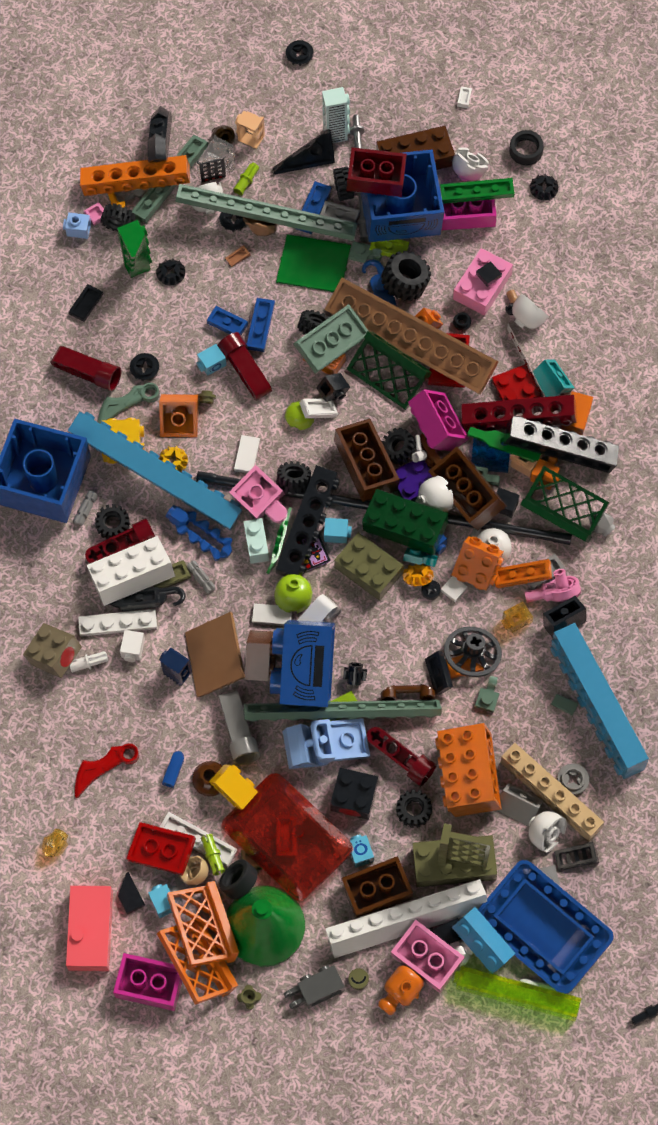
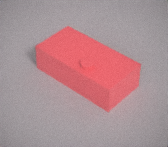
M70 886L66 957L68 971H109L113 902L111 886Z

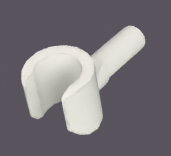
M415 435L417 452L412 454L413 462L425 460L427 454L422 450L420 435Z

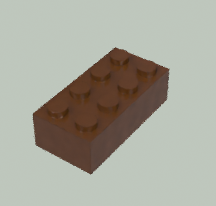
M446 125L376 142V150L403 153L433 150L436 170L451 167L455 155Z
M371 419L335 429V445L362 502L371 500L376 489L387 493L396 492L400 479Z
M458 447L454 448L429 470L432 477L441 476L448 482L446 487L448 490H452L454 505L477 531L506 507V504L467 455Z

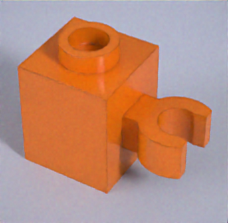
M549 457L547 462L539 459L531 473L530 481L535 482L543 466L559 474L560 468L556 466L558 459ZM546 471L542 478L544 485L554 482L552 474ZM553 486L546 487V489L551 490Z

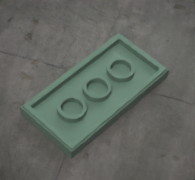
M348 304L298 339L293 345L316 374L364 340L368 329Z

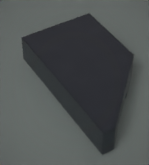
M127 872L118 897L128 915L144 907L145 903L129 872Z

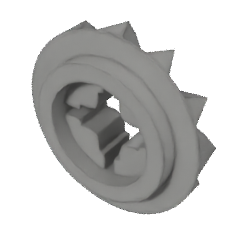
M568 764L559 771L558 781L572 794L578 795L588 787L589 774L581 765ZM579 774V776H578V778H577V783H578V784H575L574 782L571 783V784H568V782H569V780H570V778H569L570 775H571L572 777H575V776H577V775Z

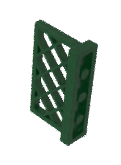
M367 331L363 343L346 369L406 410L409 407L408 401L416 396L432 372L376 333ZM367 344L373 347L374 355L365 356L364 349ZM385 355L388 357L389 365L380 367L378 356ZM375 357L377 368L368 370L366 359ZM363 360L365 371L358 372L353 367L357 361ZM401 366L404 375L395 377L393 367ZM390 368L391 378L383 380L381 369ZM377 370L379 381L372 382L369 372ZM415 376L420 380L415 387H410L408 377ZM404 378L406 389L397 390L396 379ZM392 381L394 391H385L383 382ZM407 391L408 399L405 404L399 400L398 392Z
M546 466L542 467L526 498H523L520 503L526 509L587 543L590 542L591 535L610 502ZM547 471L552 474L554 482L544 485L542 478ZM568 483L570 492L560 494L558 484ZM555 485L557 495L547 498L545 488ZM542 489L544 499L536 501L531 498L536 490ZM584 492L587 501L576 503L574 493ZM571 494L573 505L563 507L561 497ZM558 498L561 508L556 510L550 509L548 501ZM598 500L604 503L600 511L593 513L590 502ZM588 504L590 514L580 516L577 506ZM575 507L577 517L573 519L566 518L565 510ZM591 516L593 524L587 530L582 526L581 519Z

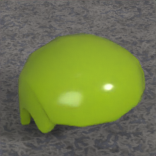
M300 401L293 402L285 410L284 416L288 425L299 430L310 428L315 418H305L299 403Z

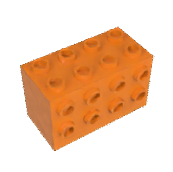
M485 723L437 731L438 738H435L437 750L440 749L438 765L443 773V776H440L441 787L445 788V795L442 798L444 807H447L448 812H451L454 817L502 810L492 734Z

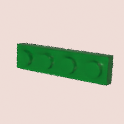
M513 178L440 184L443 204L512 198L515 195Z

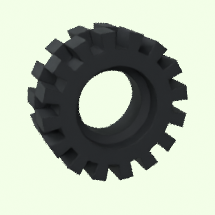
M348 166L333 169L334 183L339 201L354 198V191H347Z
M113 203L112 205H105L100 222L107 229L118 232V227L135 221L136 216L132 213V210H127V207L123 208L121 207L122 205L118 204L117 206Z
M306 310L301 313L297 328L302 334L306 335L330 317L325 316L326 314L324 313L320 314L319 311Z
M394 428L393 433L388 431V437L385 435L383 437L385 441L381 442L391 462L401 465L403 461L407 463L408 458L412 460V453L417 452L414 450L417 448L415 437L402 428L398 430ZM404 441V446L399 451L394 452L396 444Z
M290 461V464L285 462L284 465L281 464L277 469L276 483L287 494L288 492H291V494L295 492L301 494V491L304 493L311 479V470H309L308 466L305 467L306 464L304 463L300 465V462H296V464L293 461Z
M112 504V507L106 505V509L102 507L100 509L101 512L96 514L95 525L97 532L102 538L106 537V540L130 529L129 515L125 509L122 510L120 505H118V508L115 504ZM110 517H116L120 520V524L118 527L111 529L105 525L106 520Z
M412 789L411 792L406 791L404 795L401 794L396 806V814L399 817V821L403 822L405 826L409 825L410 828L414 826L418 828L422 824L425 825L432 814L431 799L427 798V794H422L420 790L415 792V789ZM411 802H417L421 805L422 811L419 815L412 816L406 810L407 805Z

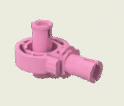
M557 569L553 572L555 579L550 583H543L541 588L525 591L526 601L529 603L544 599L546 602L552 600L553 602L563 603L573 596L578 597L580 595L579 580L574 576H566L565 569Z

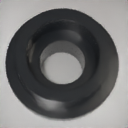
M464 312L458 313L453 318V325L458 330H467L471 326V318ZM464 320L466 323L461 324L459 321Z

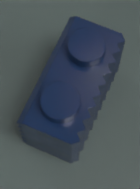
M169 648L168 651H164L161 654L159 661L161 662L163 675L169 677L170 680L173 679V682L176 681V684L179 683V686H182L192 673L190 660L173 648Z

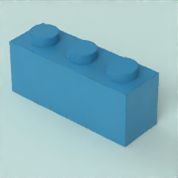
M476 907L452 926L453 930L491 974L495 973L516 954Z

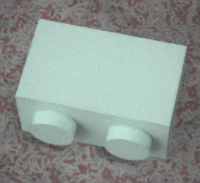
M263 519L243 521L250 564L269 561Z

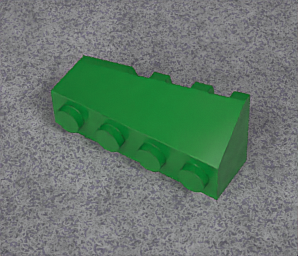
M136 220L118 227L123 262L130 278L151 270L150 263H152L149 255L151 252L148 247L149 241L146 237L148 234L145 226H141L139 221Z

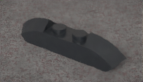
M162 106L152 114L148 137L149 163L168 160L172 115L170 111Z

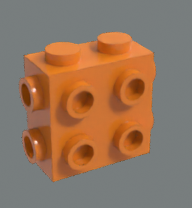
M468 536L463 542L451 575L461 582L472 584L479 590H487L490 585L494 586L498 575H495L497 569L500 570L504 559L501 558L504 551L500 550L496 545H488L482 542L477 537Z

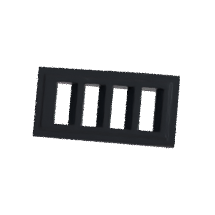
M594 842L554 851L559 871L599 863ZM590 849L591 853L590 859H588L586 850ZM578 851H582V861L579 859ZM571 852L574 853L575 862L573 863L570 857ZM562 854H566L568 864L564 865Z

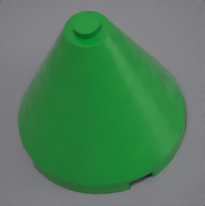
M273 886L253 887L245 896L233 900L226 912L239 950L237 957L246 963L248 962L260 967L278 965L292 957L301 945L305 933L303 911L296 899L280 888Z

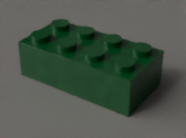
M376 489L362 520L363 531L435 555L448 525V513Z

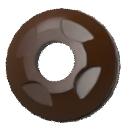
M206 761L195 768L192 783L199 794L208 797L220 794L203 776L207 771H213L216 774L221 769V764L214 761Z

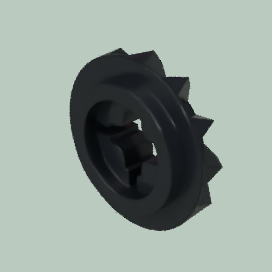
M293 41L286 48L287 60L292 62L293 65L299 64L301 66L302 64H308L313 58V47L306 41ZM303 49V55L297 57L296 52L299 53Z
M546 173L541 176L537 175L530 184L531 194L539 200L554 198L559 189L557 180L553 176H547ZM544 182H545V184H546V186H547L546 189H545V192H543V187H542V185H543Z
M220 213V224L226 231H241L247 225L242 216L235 215L237 220L233 223L231 220L233 214Z
M173 258L171 260L165 259L164 262L159 263L156 269L158 280L169 286L180 283L186 273L185 267L180 260L176 261ZM172 268H174V274H168L167 269L171 270Z
M149 353L138 354L130 362L131 374L135 379L138 378L142 381L151 380L152 377L157 376V372L160 370L157 358ZM146 361L147 367L150 368H147L145 373H143L140 367H143Z

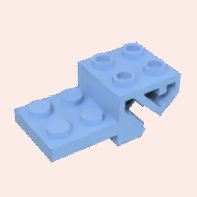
M363 718L330 721L329 719L315 720L311 722L310 727L298 724L287 727L282 731L289 769L326 766L332 761L370 757Z

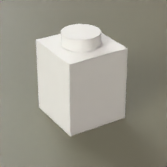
M124 630L120 649L121 658L128 662L141 661L145 642L144 633Z

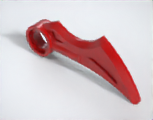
M127 743L123 746L111 747L107 755L100 760H83L76 777L75 797L79 798L92 782L121 763L130 765L136 763L139 759L138 748L134 744ZM126 750H133L135 752L134 757L131 759L125 758L124 753Z

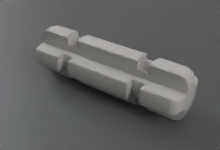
M93 491L87 492L86 499L83 500L77 511L78 514L73 519L76 525L82 526L85 522V517L87 518L93 502L97 499V494Z
M193 560L187 564L188 570L193 574L201 587L203 586L204 591L207 594L212 593L215 590V585L209 580L204 571L199 568L197 562Z

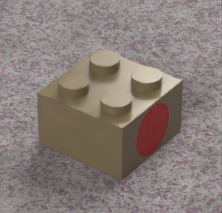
M43 623L23 653V656L34 667L62 678L82 646L73 635Z

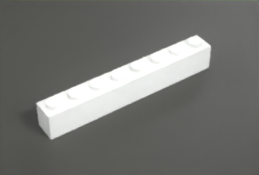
M480 879L325 928L328 942L334 958L341 957L403 937L415 920L426 928H431L456 918H462L474 907L479 909L483 903L487 902V895Z

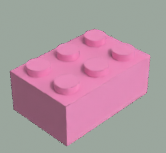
M481 248L456 285L453 292V300L485 316L512 275L513 264ZM491 261L502 273V277L487 287L476 275V271Z

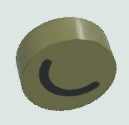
M356 968L350 972L348 981L353 989L361 990L368 985L369 976L365 970Z

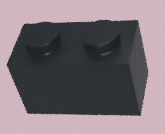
M576 596L543 613V627L552 638L554 632L573 623L578 627L587 622L586 608Z

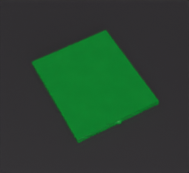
M287 234L283 254L280 258L281 262L276 283L334 292L341 278H344L345 271H347L346 266L351 245Z

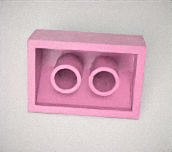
M417 920L413 922L391 951L393 958L402 965L412 969L439 993L442 992L465 958Z

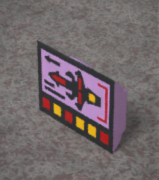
M319 535L317 542L313 541L311 546L313 553L310 560L306 559L305 561L306 571L318 568L331 561ZM306 538L297 540V543L300 545L307 542Z

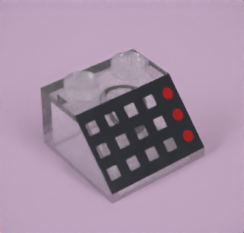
M214 136L196 163L198 181L202 183L223 178L229 172H233L236 163L234 146Z

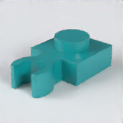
M407 548L403 557V561L418 565L423 563L431 567L436 566L438 556L427 555L426 552L414 548Z

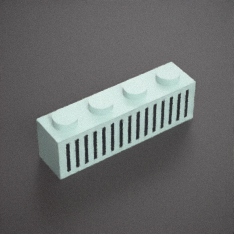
M343 87L322 91L323 132L330 129L332 143L347 141L348 134H350V99L348 93L345 94Z

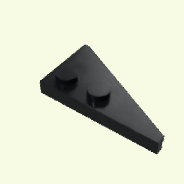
M327 129L272 167L273 174L276 175L335 163L330 129Z

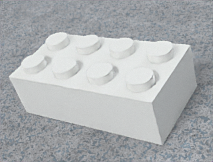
M158 536L87 565L90 577L104 606L175 577L171 561Z

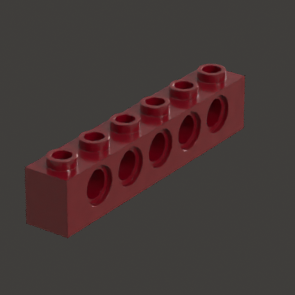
M574 395L461 404L462 426L465 432H468L470 427L483 431L506 429L509 420L517 414H523L521 417L526 420L538 421L547 426H568L577 423Z

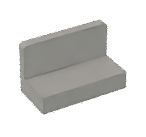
M508 783L500 796L502 810L496 811L529 827L530 820L536 816L544 800Z

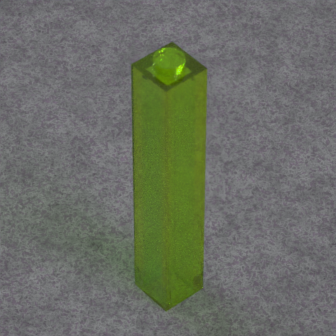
M461 966L460 972H455L453 983H456V990L571 1021H576L581 1002L580 997Z

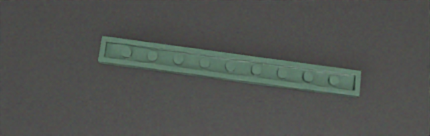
M179 184L175 200L178 203L354 241L357 227L356 222Z
M439 700L330 702L328 707L285 705L280 703L243 704L244 719L250 721H277L279 719L295 721L298 719L317 720L318 718L335 720L338 718L356 719L360 717H367L369 719L377 717L414 718L416 716L432 718L442 714Z

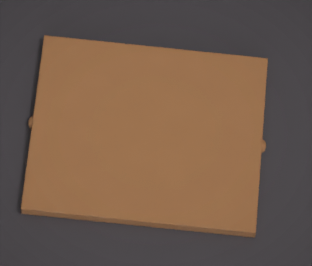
M232 612L207 621L185 632L197 697H202L245 678Z

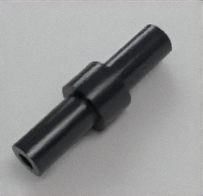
M658 1004L644 1008L643 1012L631 1018L632 1023L637 1025L648 1018L656 1017Z

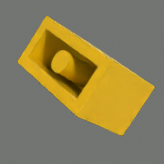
M224 764L209 783L236 809L243 810L258 791L254 788L255 784L250 779H244L240 775L241 771L233 764Z

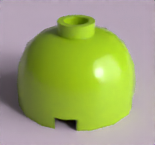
M286 575L276 584L274 591L275 603L285 612L297 611V613H301L310 606L313 592L311 584L300 575Z

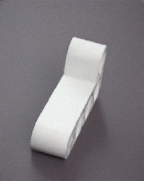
M322 594L297 621H328L331 623L333 622L332 619L336 615L339 616L342 610L330 598Z

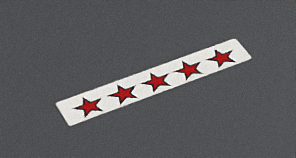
M508 324L507 330L524 364H526L541 397H545Z

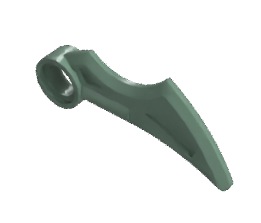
M154 383L133 386L128 394L122 397H106L99 412L98 423H101L102 420L114 418L142 401L148 403L157 401L160 397L158 386ZM149 389L156 391L151 397L145 395Z

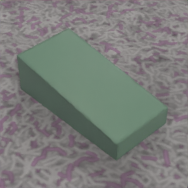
M556 694L551 705L572 716L579 705Z

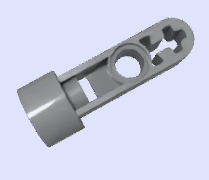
M238 690L218 695L232 742L229 745L234 764L245 765L256 761L260 757V752L256 739L251 737L247 720L244 719Z

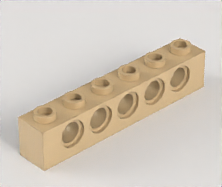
M516 743L501 756L500 763L540 799L544 800L543 802L553 811L565 818L567 823L588 842L603 828V820Z

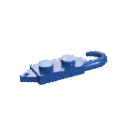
M378 260L366 261L362 267L363 273H366V268L370 265L375 266L378 272L370 280L373 294L397 307L394 296H390L388 290L383 288L384 284L381 282V275L384 267Z

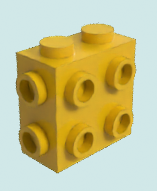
M109 418L102 420L111 426L110 430L117 433L120 431L127 436L126 440L131 443L136 441L144 446V443H141V437H144L145 432L144 426L140 424V419L127 418L125 420ZM102 453L103 462L109 464L117 463Z

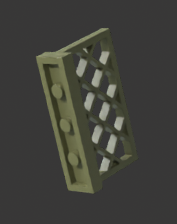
M444 823L440 840L438 865L446 866V861L451 860L487 867L492 840L451 832L452 825Z

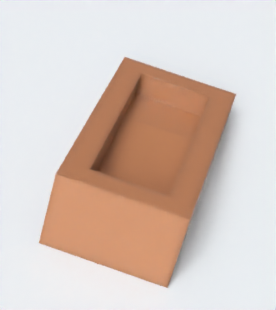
M243 245L225 259L232 267L251 255Z

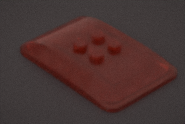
M272 773L255 788L258 793L243 810L235 807L224 818L222 828L287 894L296 901H304L352 854L353 845L285 778L278 773Z

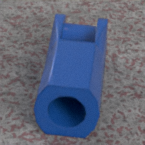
M181 751L173 753L162 785L170 788L175 787L184 762V754Z

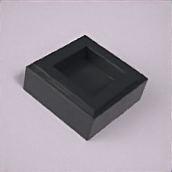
M491 261L476 271V275L487 287L502 277V273Z

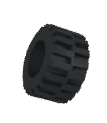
M396 252L395 255L393 254L382 272L381 282L384 284L383 288L388 290V294L395 296L394 298L397 300L398 298L401 301H406V299L408 301L416 300L423 294L431 279L430 266L426 265L427 261L425 259L422 260L421 256L415 255L414 252Z

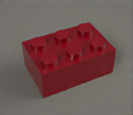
M351 147L347 191L402 197L407 154Z

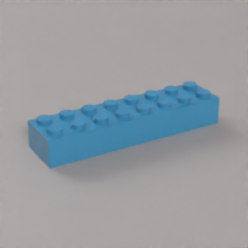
M573 623L554 632L550 650L553 656L558 657L560 660L559 666L562 673H567L570 679L568 680L569 686L572 691L576 690L580 706L582 708L585 707L587 710V719L590 724L595 725L597 729L595 733L598 740L604 742L606 755L615 762L614 769L617 775H622L623 779H626L644 771L649 758L577 625Z

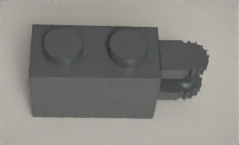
M326 965L318 970L319 973L312 976L308 974L301 977L297 986L284 993L285 998L292 997L299 992L302 995V998L289 1004L291 1010L305 1003L309 1009L345 991V986L334 965L331 967Z

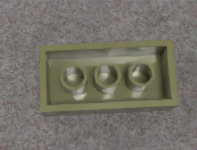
M493 835L478 836L492 840L487 867L451 860L446 861V866L438 865L440 840L412 843L416 888L469 883L479 879L481 881L496 880L497 866Z

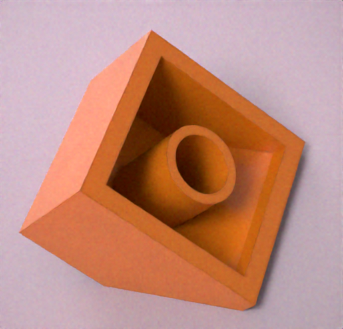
M161 394L159 400L160 437L198 436V395Z

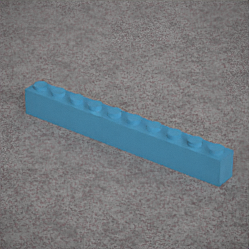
M79 411L68 429L69 433L87 438L89 446L228 530H232L243 512L239 503L232 499L230 502L224 499V494L217 490L214 492L209 490L208 485L203 481H194L191 479L192 475L184 470L179 472L175 469L176 465L168 460L166 462L159 459L160 456L151 450L149 453L143 450L144 446L136 441L131 443L126 440L127 436L120 431L115 433L110 430L111 426L103 421L98 423L94 420L95 416L88 412L83 414Z

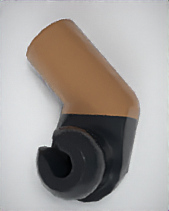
M510 290L506 293L510 303L505 307V311L508 315H513V303L518 296L514 290Z

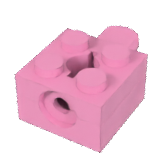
M256 465L229 492L255 519L262 518L266 514L273 522L281 523L287 518V510L279 502L285 495L283 490Z

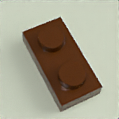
M422 433L420 434L421 447L427 454L425 462L431 469L441 461V458L427 444V438Z

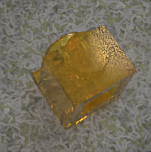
M522 601L504 611L501 622L506 630L510 629L513 633L531 624L533 616ZM517 618L519 620L514 623L512 619Z

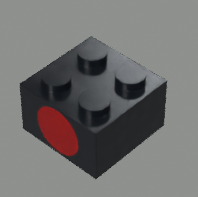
M339 768L330 803V811L369 820L379 776Z

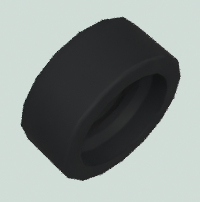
M522 130L517 132L510 141V156L516 163L521 165L535 164L543 155L544 142L541 136L534 131ZM529 140L536 144L537 151L531 155H524L516 150V145L520 141Z
M237 860L222 874L219 887L231 899H240L255 885L258 872L246 860Z

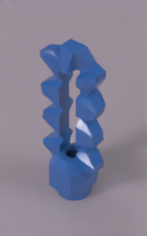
M173 505L168 510L165 517L175 525L177 534L183 535L188 533L189 542L192 544L199 542L203 553L210 551L215 561L221 558H228L231 555L233 539L221 538L220 529L218 528L208 529L209 522L207 520L196 521L197 513L195 511L186 512L176 505ZM189 521L214 538L218 543H221L223 545L221 551L219 552L210 543L192 530H189L186 527Z

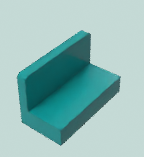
M555 359L544 360L533 371L546 397L559 396L562 393H569L574 389V386Z

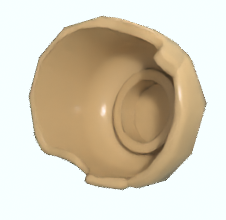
M198 855L190 857L184 875H179V877L187 885L198 886L208 877V864Z

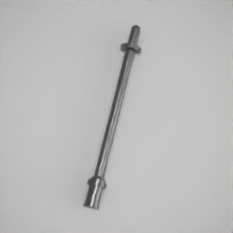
M355 114L352 118L353 126L350 128V134L354 135L355 148H362L361 135L365 133L363 126H360L359 115ZM358 192L360 219L357 221V226L359 227L360 241L368 242L360 192Z

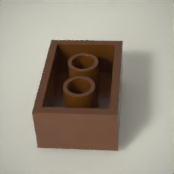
M398 856L341 878L342 887L356 919L413 899V891Z

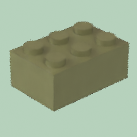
M359 532L334 560L335 569L379 601L400 578L404 570L402 563Z

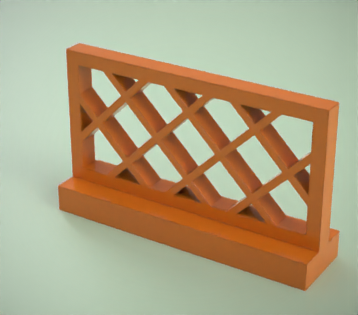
M215 881L207 882L206 886L168 892L167 898L190 967L226 961L227 963L235 962L239 950ZM202 893L204 898L203 903L201 904L200 902L194 900L192 896L194 894ZM181 897L186 900V903L182 907L175 903L174 898ZM188 903L199 908L196 914L185 909ZM201 909L209 914L210 919L208 921L198 916ZM182 913L192 918L189 925L181 921L180 916ZM195 920L205 926L202 932L191 927ZM207 927L215 931V939L204 934ZM188 931L198 936L195 943L187 939L186 934ZM200 938L211 943L208 950L197 945ZM213 945L221 949L223 955L216 956L211 953L210 950ZM196 949L203 953L204 957L194 960L193 950Z
M191 919L190 921L185 922V923L189 925L190 922L192 921V919ZM196 920L191 925V927L200 932L205 927ZM177 925L160 930L157 933L195 1005L221 995L222 997L227 996L238 986L225 961L205 964L209 973L201 970V965L190 967L184 948L178 946L181 937ZM206 929L204 934L212 938L208 929ZM188 931L187 933L190 938L187 937V939L195 943L198 936ZM167 934L176 938L174 943L168 941ZM200 938L197 945L208 950L211 943ZM213 945L210 952L216 956L221 955L219 949ZM176 951L185 955L184 961L178 959ZM199 951V956L192 953L194 960L202 959L204 954ZM186 969L195 973L194 979L187 976ZM199 975L207 979L206 985L197 981ZM211 981L216 984L218 991L210 987ZM196 987L204 990L202 997L198 996L195 990Z

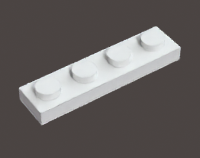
M156 609L78 617L80 637L122 633L124 630L141 631L157 629Z

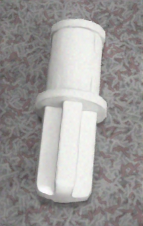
M100 652L90 656L85 654L84 657L74 659L70 665L71 672L74 673L86 668L91 669V666L107 662V653Z

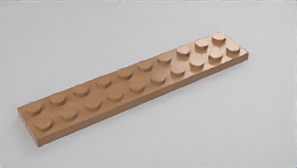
M341 278L324 309L334 315L349 304L368 331L376 333L406 355L480 395L499 363L497 360L344 278Z

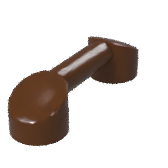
M424 684L393 685L384 689L380 694L381 701H395L396 694L420 693L421 700H433L436 698L435 690Z

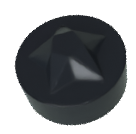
M434 580L421 587L423 597L428 600H434L440 595L441 587Z

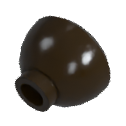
M220 125L212 130L211 140L217 149H227L234 142L235 132L231 127Z

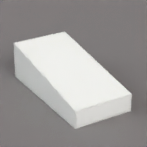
M461 87L457 107L468 108L472 88Z

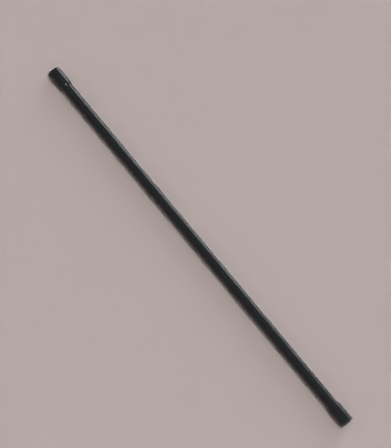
M198 471L196 482L201 480L206 484L234 487L241 479ZM283 490L284 496L303 499L305 492L303 493L302 491L301 494H297V492L294 494L288 492L287 494ZM331 495L333 497L332 504L367 510L371 502L368 500L362 502L361 499ZM448 514V524L474 528L464 517ZM489 521L480 528L482 530L496 528L504 531L506 534L547 540L565 545H570L572 534L551 532Z

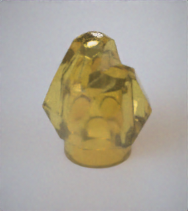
M54 829L52 833L46 835L42 845L43 854L48 858L60 856L68 846L66 841L68 835L60 829Z

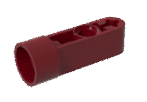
M234 332L224 337L217 346L226 357V360H229L254 400L257 401L271 393L272 388L247 350V344L239 332Z
M59 346L50 361L51 365L55 368L94 383L96 386L108 391L115 390L122 374L121 367L108 362H102L64 346Z
M145 518L131 525L132 528L88 548L85 553L87 563H93L155 537L148 520ZM127 537L130 538L132 544L129 545L126 539ZM110 545H115L117 547V550L113 553H109L107 551V547ZM101 549H103L104 554H105V557H103V554L101 553ZM94 553L97 556V560L95 561L91 556Z
M372 727L368 730L367 740L408 772L407 777L420 787L426 783L436 770V763L424 754L419 757L384 729ZM378 733L386 741L383 743L377 740L374 734ZM392 743H395L397 745V750L395 753L391 754L389 752V746ZM410 755H412V757L408 760V762L405 765V761L408 759Z

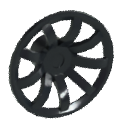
M463 627L455 630L448 636L444 645V655L448 664L456 672L469 677H482L492 673L498 667L502 657V650L498 640L488 631L478 627ZM467 631H476L479 633H472L468 635ZM462 632L466 641H458L454 637ZM483 634L488 636L492 641L486 643ZM450 642L456 646H460L461 648L455 651H449ZM496 646L497 655L491 654L486 649ZM464 653L463 657L457 664H455L450 657ZM484 656L496 660L495 663L490 667L486 663ZM468 658H471L470 671L460 668ZM476 658L479 659L480 664L485 669L484 671H475Z

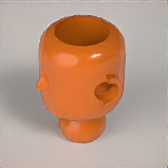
M399 966L386 981L384 989L388 994L385 998L380 999L378 1006L388 1015L395 1013L399 1003L403 1006H409L414 998H419V992L424 986V980L408 966Z

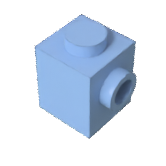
M68 212L67 219H64L63 230H66V235L68 237L88 239L91 228L90 215Z

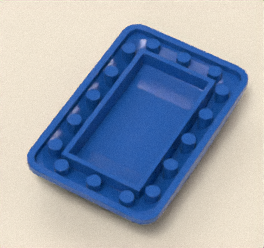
M521 860L516 863L487 898V902L483 903L478 909L516 953L515 956L560 994H568L575 988L609 947L614 938L612 930L528 860Z

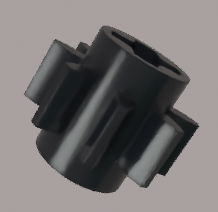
M351 662L348 667H344L343 679H347L349 685L359 686L362 684V681H366L367 669H363V664Z

